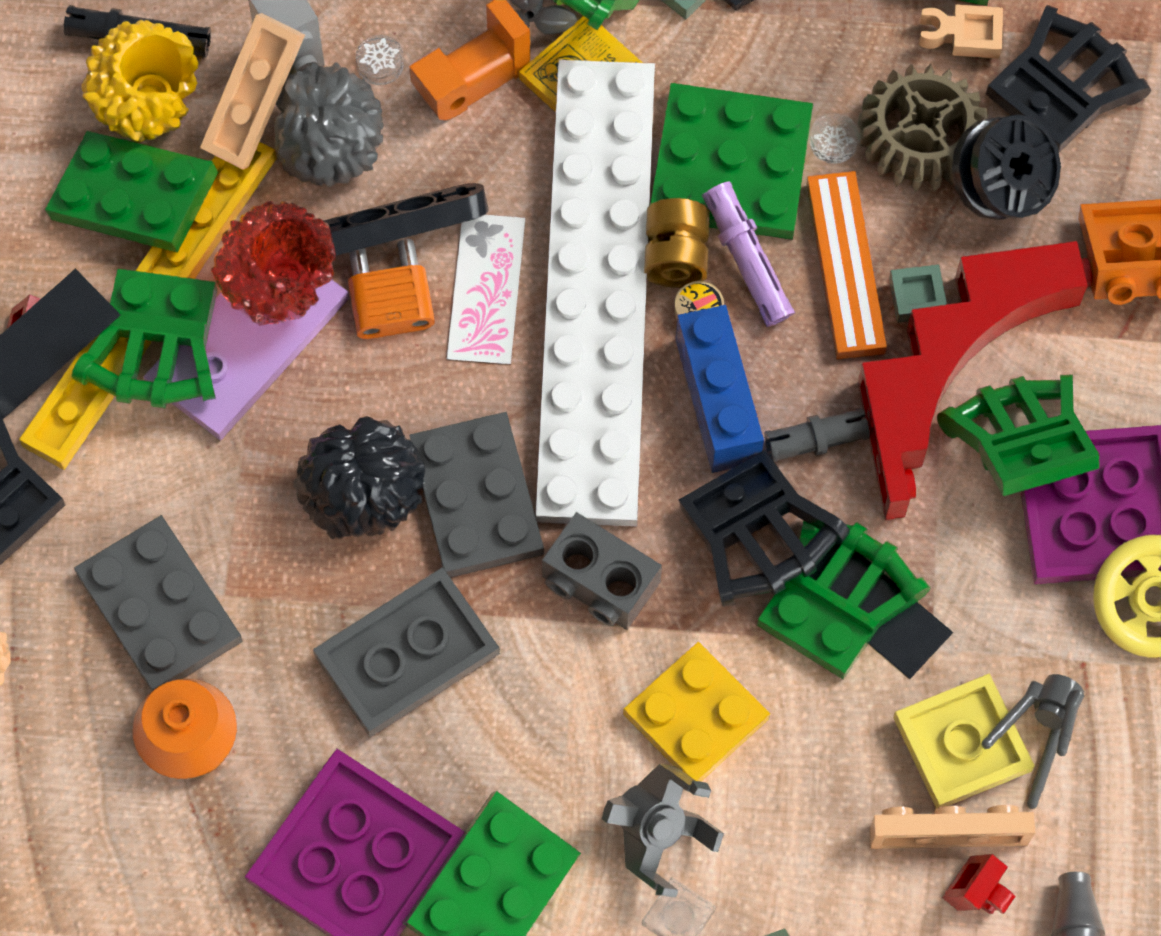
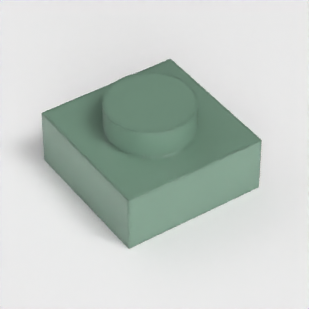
M939 264L890 271L889 283L897 323L908 322L912 309L947 305Z

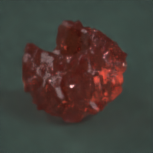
M266 201L261 206H253L251 211L241 215L240 222L231 220V231L226 230L222 234L223 246L215 255L213 261L215 266L211 268V273L221 290V294L231 303V308L240 310L247 318L259 326L266 324L277 325L286 320L291 321L292 319L304 317L310 307L316 306L319 301L315 290L329 283L334 276L332 262L335 260L336 252L329 225L320 218L316 219L315 215L308 213L304 207H299L292 202L289 204L286 201L281 202L279 205L274 204L273 201Z

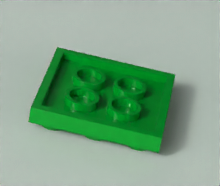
M671 83L651 204L663 199L682 198L697 201L708 208L702 198V194L721 183L730 181L748 220L753 219L757 226V229L754 231L756 235L793 240L813 103ZM710 211L709 228L718 229L717 223Z

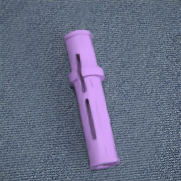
M731 182L721 183L702 194V198L711 211L721 233L718 235L722 246L727 245L730 253L733 255L738 269L760 310L766 327L776 325L788 319L789 316L794 315L795 311L786 297L754 232L757 226L753 219L748 220L732 188Z

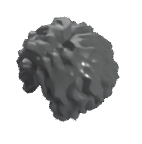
M337 62L331 67H322L312 63L304 71H297L290 75L275 104L281 111V114L276 117L274 123L275 149L278 152L276 158L282 162L284 171L302 182L309 181L317 186H322L324 183L329 187L336 183H349L351 178L359 177L363 171L373 170L372 164L378 159L376 148L383 142L381 130L384 124L381 116V102L375 98L371 85L364 79L358 78L354 73H349L347 68L341 67Z

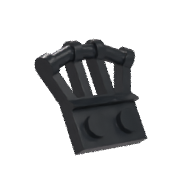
M1046 5L1029 47L988 85L986 95L1010 115L1019 114L1035 118L1049 130L1060 152L1084 128H1088L1099 114L1124 104H1136L1150 94L1151 88L1144 78L1139 79L1126 57L1127 50L1118 42L1111 44L1101 36L1102 29L1093 22L1085 24L1057 13L1058 8ZM1050 31L1071 38L1049 61L1040 55ZM1088 49L1098 59L1079 78L1072 82L1061 71L1082 51L1084 52ZM1113 71L1121 86L1094 97L1086 93L1107 72Z
M0 414V447L8 464L0 471L1 565L66 504L63 498L18 456Z
M765 450L678 499L682 512L713 555L718 590L723 607L736 605L735 599L769 592L776 595L786 589L785 583L799 575L806 578L816 572V565L835 543H843L850 534L849 528L840 518L798 495ZM790 512L816 527L819 531L804 547L782 516ZM766 525L769 526L791 556L776 566L773 565L751 535ZM738 543L759 574L731 580L726 548Z

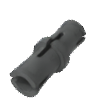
M857 408L854 411L821 419L818 415L807 417L805 423L773 431H765L764 439L767 452L771 451L769 456L774 462H778L781 459L814 452L818 456L826 454L830 447L862 439L867 440L870 438L867 418L862 419V417H865V412L862 408Z

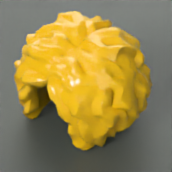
M139 20L135 24H130V22L125 21L121 25H117L116 28L110 29L105 38L99 39L98 46L93 45L91 47V56L86 59L88 73L81 84V89L84 92L83 99L87 101L99 122L108 125L110 131H115L122 137L131 139L135 143H140L146 139L153 140L169 131H175L180 127V121H182L184 116H187L189 108L185 106L182 100L193 93L197 86L194 72L198 69V60L193 54L194 47L185 34L179 31L173 32L171 28L164 29L161 23L154 24L147 20Z

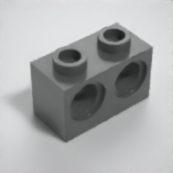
M578 512L574 514L542 559V577L546 579L545 584L550 590L564 599H571L572 596L588 605L589 613L601 623L608 626H614L616 623L626 630L629 629L661 582L662 565ZM580 554L587 557L591 563L583 569H572L564 561L569 556ZM615 581H624L629 583L634 590L626 596H615L608 591L607 587Z

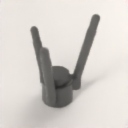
M1060 674L1048 675L1043 685L1032 681L1023 698L982 741L984 749L991 748L1032 704H1034L1036 709V719L1042 725L1051 728L1027 802V806L1030 809H1035L1038 805L1056 751L1059 756L1067 754L1077 712L1084 698L1083 688L1073 679Z

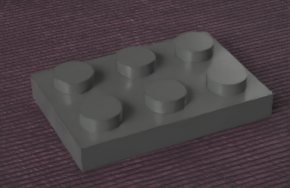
M507 411L409 435L425 465L426 473L422 490L442 567L450 578L544 555L543 542Z
M162 515L74 567L77 576L151 691L169 681L187 677L243 642L241 634Z
M442 567L313 649V653L371 738L498 656L500 648Z

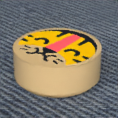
M704 281L690 282L683 286L676 295L674 306L676 320L677 315L724 305V299L721 292L714 285Z

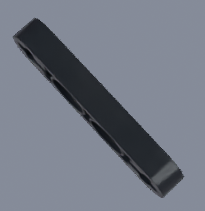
M467 183L319 221L301 229L299 235L304 255L307 259H324L474 220L485 215L489 211L484 186L479 183Z

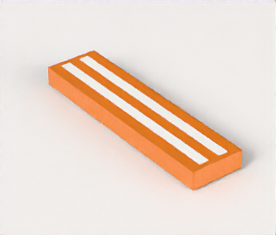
M856 172L807 176L806 186L836 360L885 354L887 345Z

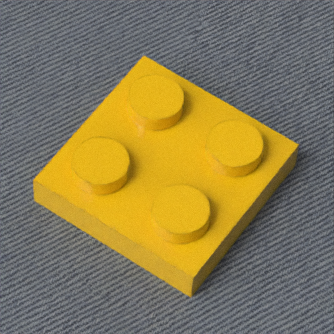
M699 641L623 709V715L673 766L700 782L770 718L769 711Z

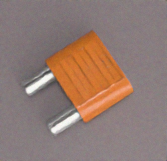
M404 239L397 243L401 267L369 272L366 249L363 248L359 250L363 273H359L356 251L349 252L353 276L348 279L356 332L359 338L372 339L421 331L435 324L426 270L423 266L418 265L415 245L412 239H407L411 265H408Z

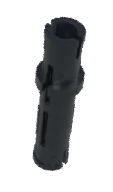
M69 5L66 10V14L70 15V17L65 16L64 19L65 36L72 35L99 40L105 38L110 29L116 28L117 25H121L125 21L135 24L139 20H147L154 24H163L164 29L171 28L173 32L179 31L185 34L194 47V55L207 58L209 48H206V46H210L211 27H198L123 15L122 9L112 8L110 12Z

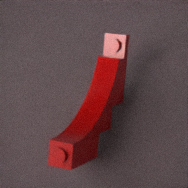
M1077 241L961 257L955 275L960 303L918 308L911 311L907 335L912 356L862 363L858 387L865 419L867 418L869 442L885 520L905 517L910 499L916 498V484L912 469L922 467L928 449L932 419L942 397L965 365L986 345L1008 330L1030 319L1054 311L1080 306L1086 288L1091 287L1092 272L1089 260L1081 258Z

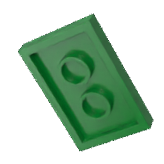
M86 131L45 211L53 221L178 253L218 171L213 161Z
M498 791L492 792L405 918L403 924L419 936H526L581 853Z

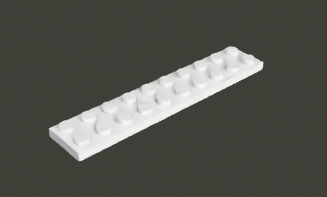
M559 60L536 501L537 522L568 524L574 514L578 512L597 525L637 527L647 274H644L645 246L648 244L646 223L647 208L650 202L654 63Z

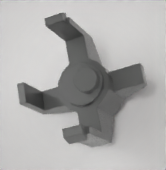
M666 764L657 765L638 785L629 788L622 796L608 800L603 811L602 820L609 824L620 825L623 829L625 867L656 890L655 895L676 897L678 889L656 873L663 850L671 847L680 839L681 835L694 837L711 851L718 852L724 833L700 815L683 810L679 806L683 789L695 796L709 798L711 789L708 783L696 781L679 768Z

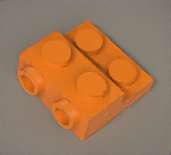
M1161 199L1080 204L1078 219L1087 249L1086 258L1091 266V289L1094 300L1108 299L1116 305L1127 304L1135 297L1157 296L1161 300Z

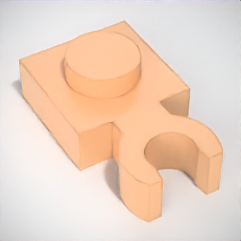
M956 4L953 16H947L937 8L922 9L920 24L933 25L937 30L934 32L921 31L919 46L934 49L940 47L943 43H952L953 56L1000 58L1002 51L1003 8Z

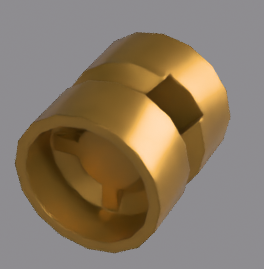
M670 198L654 202L647 208L646 235L648 236L649 243L645 246L644 274H647L648 281L664 287L682 288L690 282L705 281L707 279L708 248L705 243L708 242L710 211L705 205L689 199Z

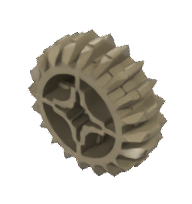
M931 63L925 68L924 73H918L913 65L910 64L906 68L904 77L895 70H892L888 74L887 83L878 80L873 86L872 94H867L863 100V111L859 114L857 123L861 130L858 138L860 146L866 147L865 157L867 163L879 162L877 168L879 176L889 172L895 173L893 181L896 187L904 181V178L912 180V187L915 192L921 187L922 181H928L934 191L940 187L942 178L951 185H954L952 162L954 149L958 141L949 147L945 142L946 133H948L950 126L957 124L960 135H962L975 122L985 120L988 117L987 108L979 107L981 101L979 92L967 93L969 86L967 78L956 83L952 82L950 68L942 76L934 74ZM898 108L901 112L900 121L897 123V128L889 131L885 119L892 111Z

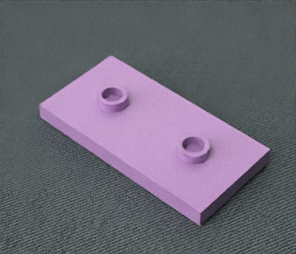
M273 236L216 297L206 344V353L216 399L203 402V398L198 397L172 404L221 441L348 301V291ZM179 346L172 382L198 377L191 346ZM160 359L143 376L144 381H154L157 376Z

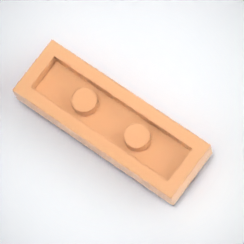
M263 13L256 14L202 141L201 149L241 169L249 167L305 34Z
M1014 805L992 806L987 809V813H966L965 807L944 806L935 809L934 814H914L913 809L909 807H891L882 810V815H874L869 828L870 849L1028 846L1035 834L1034 812H1019V807Z

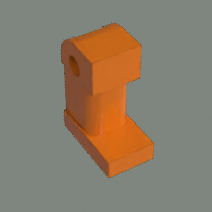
M493 0L486 4L487 30L446 56L438 48L409 66L412 85L440 120L445 121L468 110V106L511 79L514 78L516 80L519 78V71L530 62V29L506 0Z

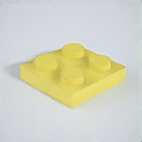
M990 673L900 709L894 714L895 723L936 809L950 806L1032 772L1035 767L1015 724L991 748L984 749L982 747V741L1008 713Z

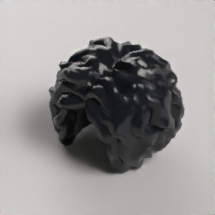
M369 416L359 418L351 429H347L339 424L328 428L319 437L310 438L307 454L299 458L297 478L293 481V487L297 491L298 502L303 505V509L309 514L310 520H313V523L319 528L326 530L331 539H342L344 536L360 537L363 534L375 536L376 534L382 535L385 532V528L393 531L400 524V521H407L408 514L413 513L417 505L422 503L418 489L424 486L426 470L423 461L418 455V449L410 439L405 438L400 425L394 426L388 420L377 421Z

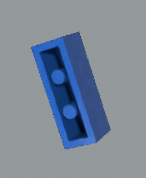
M721 305L677 315L675 340L711 472L715 473L733 469L761 453L764 438L727 306Z

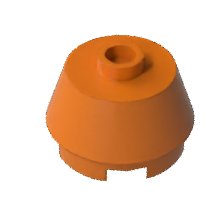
M197 679L169 681L150 692L138 707L133 721V741L141 759L157 773L175 779L198 777L215 770L231 751L237 733L235 711L223 692L210 683Z

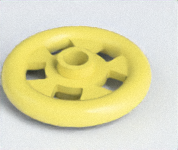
M1161 535L1137 537L1116 548L1102 564L1095 580L1093 593L1095 613L1106 635L1125 651L1149 658L1161 657V637H1147L1146 629L1147 621H1161V599L1155 605H1149L1145 600V593L1150 587L1156 586L1161 591V571L1158 570L1161 565ZM1138 560L1145 568V572L1138 575L1129 585L1121 576V573L1130 563ZM1128 596L1129 605L1136 615L1122 622L1117 614L1114 602Z

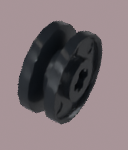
M1017 114L977 121L962 133L954 149L952 175L955 189L964 205L979 217L1003 220L1038 214L1051 202L1059 186L1061 162L1058 146L1049 130L1035 118Z

